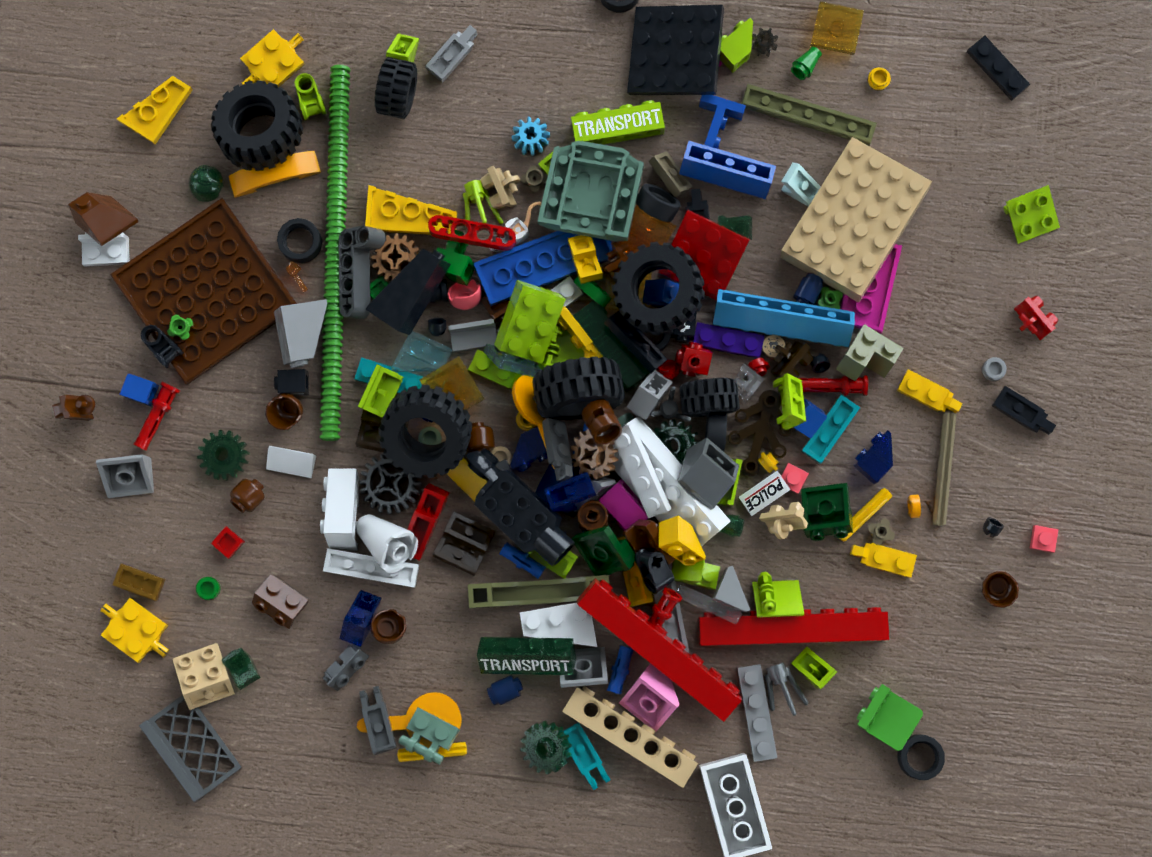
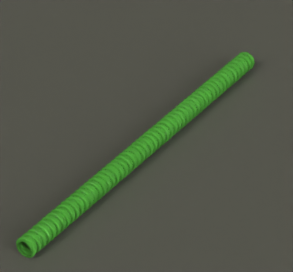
M334 65L330 68L332 72L330 74L332 79L330 85L332 87H330L331 94L329 95L331 99L329 102L331 106L329 108L331 113L329 114V119L331 121H329L330 128L328 132L331 134L328 136L330 140L328 142L330 147L328 149L330 154L328 155V160L330 162L327 164L329 167L327 170L329 174L327 176L329 181L327 183L329 188L327 194L329 196L326 198L329 203L326 204L328 208L326 211L328 215L326 217V222H328L326 229L328 231L325 232V235L328 237L325 239L327 243L325 245L327 250L325 252L327 257L325 263L327 265L324 267V270L327 271L324 273V277H326V280H324V284H326L324 287V291H326L324 298L327 300V307L324 315L325 321L323 322V326H325L323 333L325 335L322 337L325 340L322 343V347H324V350H322V354H324V357H322V361H324L322 368H324V371L321 372V375L324 376L321 379V382H323V385H321L323 390L321 392L323 397L321 403L323 406L320 407L323 413L320 414L322 421H320V425H322L320 432H322V435L319 437L324 441H338L340 439L338 433L341 430L338 428V425H341L338 419L341 418V414H339V411H341V407H339V404H341V400H339L341 393H339V390L342 389V386L339 383L342 382V379H340V376H342L340 371L342 369L340 364L342 358L340 355L343 354V351L340 348L343 347L341 343L343 340L341 336L343 334L341 329L343 322L341 320L344 319V316L341 315L339 308V235L346 229V225H344L346 218L344 216L347 213L344 211L347 208V205L344 203L347 201L345 197L347 195L345 190L347 188L345 183L347 177L345 175H347L348 171L345 168L348 167L346 163L348 161L346 156L348 154L346 149L348 143L346 141H348L349 137L346 134L349 133L347 129L349 126L347 122L349 120L347 115L349 109L347 107H349L350 103L347 100L350 99L348 95L350 92L348 88L350 86L348 81L350 80V75L348 74L350 73V68L346 65Z

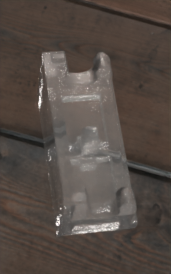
M744 363L737 374L738 378H735V383L741 388H738V394L746 404L761 386L764 378Z

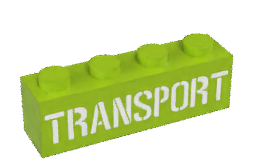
M653 100L645 101L638 106H632L631 104L622 105L619 109L614 110L603 108L599 109L597 113L591 114L580 112L571 117L574 141L605 145L663 135L665 131L661 103Z

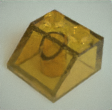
M459 356L420 379L422 385H430L431 389H435L437 386L443 388L442 392L444 393L449 391L454 394V399L456 401L459 399L464 404L463 410H468L485 400L465 363Z

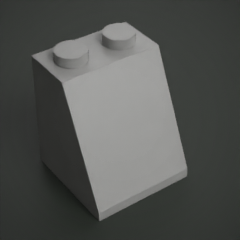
M326 299L280 306L274 311L284 365L290 364L291 368L302 367L308 364V360L314 358L327 307Z

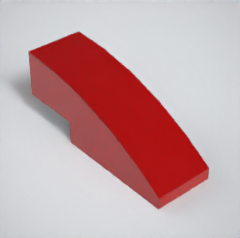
M430 483L425 487L407 529L413 532L414 536L418 539V547L413 558L419 561L426 550L450 492Z

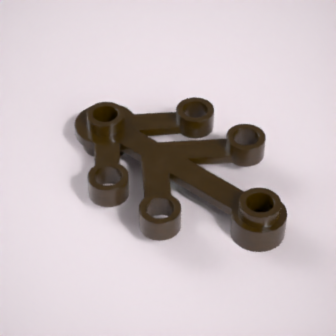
M774 390L764 391L760 395L758 403L747 409H739L734 415L735 421L743 424L750 416L762 411L759 421L740 431H732L728 436V441L731 445H738L743 439L756 433L749 457L742 462L741 472L747 477H753L759 472L760 464L757 460L764 436L769 442L775 458L781 459L787 453L786 447L779 443L769 424L771 414L776 422L777 418L783 415L779 409L782 402L781 397ZM768 397L774 399L773 405H768L766 403V399ZM743 412L746 415L745 420H739L737 414ZM783 422L781 424H778L779 434L781 436L788 437L792 434L793 427L790 428V432L788 434H785L782 432ZM737 434L739 441L733 442L731 435ZM778 447L784 451L781 456L775 453V449ZM748 463H753L755 465V469L753 471H749L747 469L746 465Z

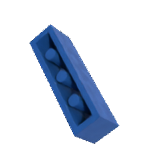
M688 141L679 174L766 199L776 166Z

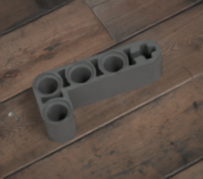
M358 226L344 229L339 235V308L341 315L344 317L366 319L370 313L366 310L370 304V251L380 249L384 245L386 237L382 229Z

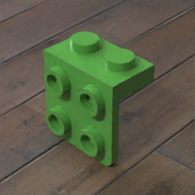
M882 684L880 688L875 687L869 697L871 703L867 709L863 707L858 714L857 720L859 722L857 725L893 749L901 751L921 720L923 711L894 694L890 688Z

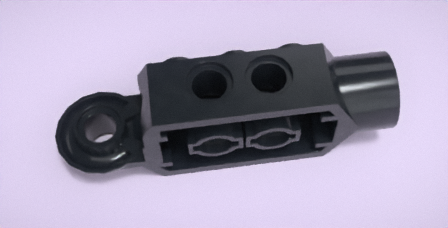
M486 448L466 454V458L470 461L468 464L469 468L480 478L485 479L487 477L489 479L476 495L474 505L525 553L536 551L552 567L558 564L575 544L560 529L562 517L513 471H502L496 466L499 460Z

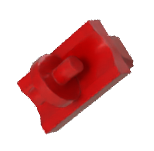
M1039 296L1028 297L1014 308L1019 315L1018 318L1023 322L1019 329L1022 332L1028 328L1032 334H1035L1041 340L1056 329L1055 325L1058 322V318L1050 312L1045 316L1040 310L1044 304Z

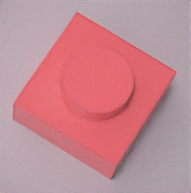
M788 463L781 476L791 489L790 491L798 495L809 473Z
M1034 525L1030 549L1054 553L1058 529Z

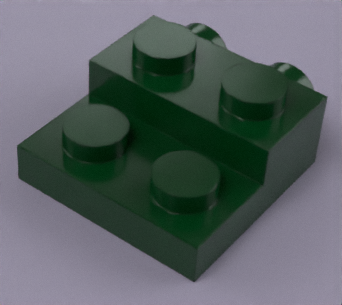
M847 483L801 489L802 507L804 508L803 517L808 522L807 528L803 529L807 538L813 541H821L825 538L824 536L834 535L835 538H845L848 536V533H853L852 511Z
M609 525L576 534L572 538L575 542L574 545L595 576L612 575L621 570L626 572L634 566L636 554L626 539L618 541Z

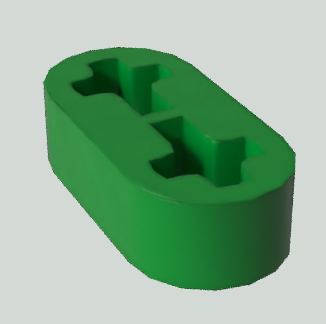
M578 276L573 281L589 297L603 307H606L612 299L594 281L581 284Z

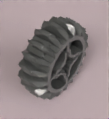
M384 453L380 454L381 461L373 457L372 461L375 465L371 466L369 463H366L365 466L370 469L369 472L361 471V475L367 477L366 480H359V484L366 485L365 488L360 490V493H368L364 497V501L369 502L373 499L370 507L374 509L379 504L378 512L380 513L384 511L385 507H387V514H392V507H395L397 513H401L400 505H403L408 510L409 505L406 502L408 500L412 503L416 502L411 497L412 494L420 495V491L414 489L415 486H422V482L415 481L419 477H415L414 473L410 472L408 475L403 471L389 474L384 467L392 465L393 460L391 458L386 459ZM379 471L381 482L373 490V478ZM385 474L388 478H391L392 480L396 478V481H394L393 484L397 492H395V490L390 488L389 486L388 488H385L388 484ZM408 476L409 486L406 493L402 495L400 484ZM386 492H392L397 500L386 502L380 500L377 496Z

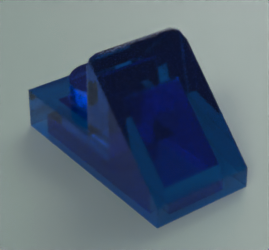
M588 472L544 489L552 511L578 510L576 503L596 496Z

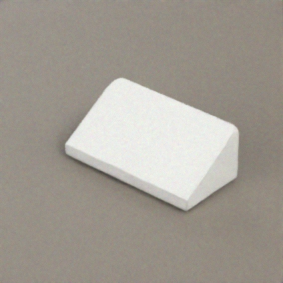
M269 446L266 470L312 478L316 455Z

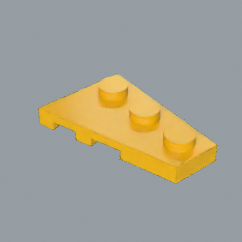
M171 76L154 89L150 96L142 102H137L132 106L133 109L125 115H120L117 120L156 145L193 89L176 77Z

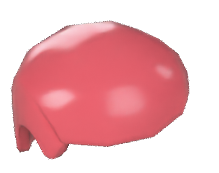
M474 279L468 283V286L454 283L449 287L447 293L450 304L460 310L473 309L482 299L481 284H477Z

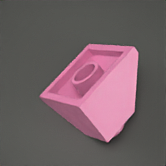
M651 663L619 702L620 705L644 724L654 729L655 732L679 706L672 680Z

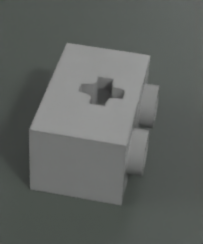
M655 370L639 386L627 408L634 415L646 420L650 413L659 405L673 382Z

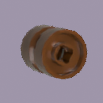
M596 400L589 403L583 409L582 418L597 444L611 443L621 435L622 426L608 401Z
M588 501L578 510V521L582 532L608 526L607 509L602 503Z

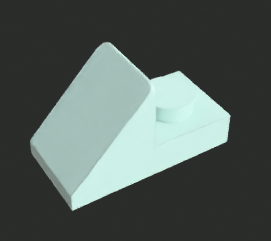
M798 163L791 164L781 181L784 184L782 191L808 207L821 187Z

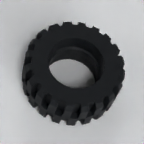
M248 81L243 86H239V84L234 86V90L231 92L227 91L223 95V100H219L215 105L216 110L212 112L211 130L224 156L237 167L242 166L243 169L249 171L252 168H255L256 171H263L265 167L271 169L276 167L275 164L279 162L282 164L287 160L286 157L288 155H293L296 151L295 146H299L301 142L300 136L303 134V126L300 114L286 90L282 87L278 88L277 84L272 82L266 84L265 81H257V83ZM262 115L275 117L272 125L265 132L251 137L240 135L243 126L252 118Z
M651 242L650 247H646L643 244L638 246V252L633 253L630 251L627 254L628 260L626 262L621 260L618 265L620 271L619 273L615 272L613 277L616 284L612 286V293L615 295L614 302L619 308V312L634 327L645 333L651 332L653 335H660L661 332L668 335L673 333V329L678 328L681 330L685 328L684 323L688 320L692 322L695 319L693 315L695 311H700L702 307L700 301L704 299L705 295L703 290L704 280L693 259L678 246L674 248L670 243L665 242L663 245H659L658 242ZM667 269L672 271L679 280V290L674 300L658 309H650L644 306L638 297L639 287L643 279L656 270Z
M581 357L579 359L557 362L554 365L544 367L543 370H539L532 380L537 412L546 419L551 418L559 421L583 419L582 411L589 403L596 400H606L614 410L622 404L625 398L620 367L613 359L606 357Z
M422 385L420 389L417 386H412L408 388L407 392L405 390L397 394L396 398L392 399L381 420L379 427L381 438L379 442L380 446L385 448L383 453L387 459L391 458L393 460L392 465L396 468L401 467L403 472L408 475L411 472L415 474V477L422 478L423 475H428V478H435L437 473L443 476L450 469H455L466 453L472 431L468 410H463L464 404L461 400L458 399L456 401L454 399L455 395L449 391L448 393L442 392L443 388L436 386L435 389H431L430 385ZM414 418L429 419L442 428L446 440L436 445L420 443L409 434L405 422Z

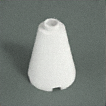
M371 514L362 516L357 521V534L382 569L387 572H396L405 567L403 563L407 559L412 560L418 547V539L414 536L413 532Z

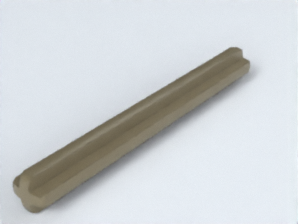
M944 413L942 419L932 521L933 525L940 527L946 525L956 425V414Z

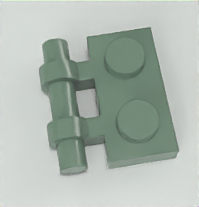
M417 707L407 726L408 730L414 732L413 736L408 738L402 735L398 743L405 746L407 751L411 753L416 752L424 756V760L430 763L433 761L440 765L444 756L437 753L439 748L442 747L449 751L460 729ZM422 737L432 742L429 748L419 743Z

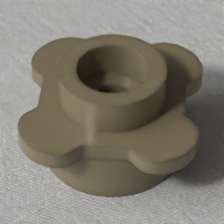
M534 165L530 167L526 175H522L521 182L527 184L532 192H538L539 187L546 183L548 176L543 174L538 166Z
M882 519L876 524H869L868 531L871 532L874 544L881 545L885 540L891 541L894 539L895 533L891 531L888 519Z

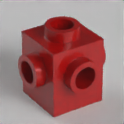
M689 342V345L682 344L681 350H677L675 363H678V368L685 375L694 377L696 373L708 375L713 353L709 349L702 348V344Z

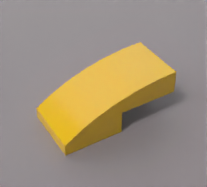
M583 235L568 238L580 283L603 279V272L596 256V248L592 238Z

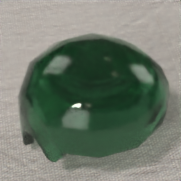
M200 165L192 171L189 177L191 193L199 201L209 202L217 199L222 187H224L222 174L214 166Z

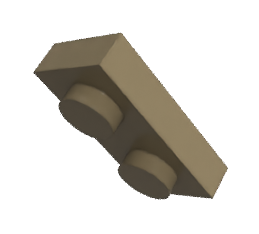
M667 151L655 155L649 160L655 173L660 176L674 197L687 193L693 187L685 176L679 174V167Z

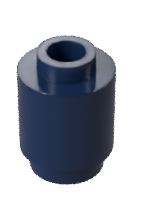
M807 273L806 277H803L798 285L793 298L799 303L815 305L823 289V279L815 274Z
M512 674L492 683L491 687L487 688L488 695L494 706L497 704L503 705L520 697V691L523 690L520 679L518 677L514 678Z

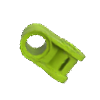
M307 73L298 75L294 83L304 119L308 120L310 116L319 113L327 114L323 99L313 77ZM304 83H312L308 90L301 89Z

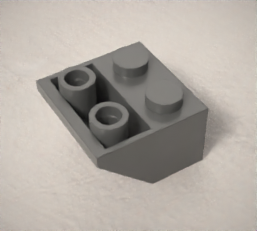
M705 438L687 449L678 482L709 509H713L735 483L739 465L712 441Z

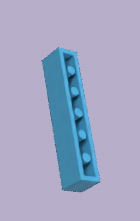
M718 289L713 324L721 327L738 328L744 331L761 332L767 335L785 336L790 339L797 338L814 343L821 342L838 347H849L855 325V312Z

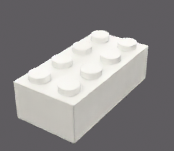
M741 753L699 765L723 856L745 857L772 849L747 755Z

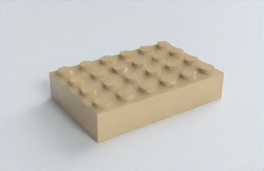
M852 137L782 248L780 258L806 273L819 276L823 279V283L859 303L929 191L932 181Z

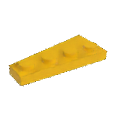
M368 185L365 226L382 229L384 232L431 235L428 229V222L433 216L442 215L453 218L458 216L456 211L430 203L426 204L417 199L403 197L394 192L384 191ZM438 223L437 226H434L436 231H439L440 228H444L442 227V223ZM449 224V228H447L448 234H451L450 230L452 224Z

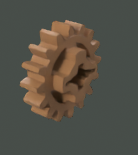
M395 233L394 239L386 235L387 241H385L382 248L374 250L377 255L371 256L372 261L376 262L372 265L374 270H378L377 275L379 277L385 275L384 279L386 282H389L391 278L394 279L420 252L419 248H413L415 246L413 240L408 242L406 235L402 239L399 238L398 233ZM401 245L406 247L411 254H408V252H403ZM397 252H398V255H399L400 258L397 259L396 266H395V264H394V262H393L392 259H395V256L397 255ZM382 264L389 265L391 272L386 270Z
M589 429L579 432L580 437L573 439L576 445L571 446V449L575 451L571 458L576 459L573 466H579V474L586 473L587 479L593 477L594 479H600L609 476V471L616 468L612 463L619 461L614 456V453L618 452V449L613 448L614 441L600 445L594 441Z

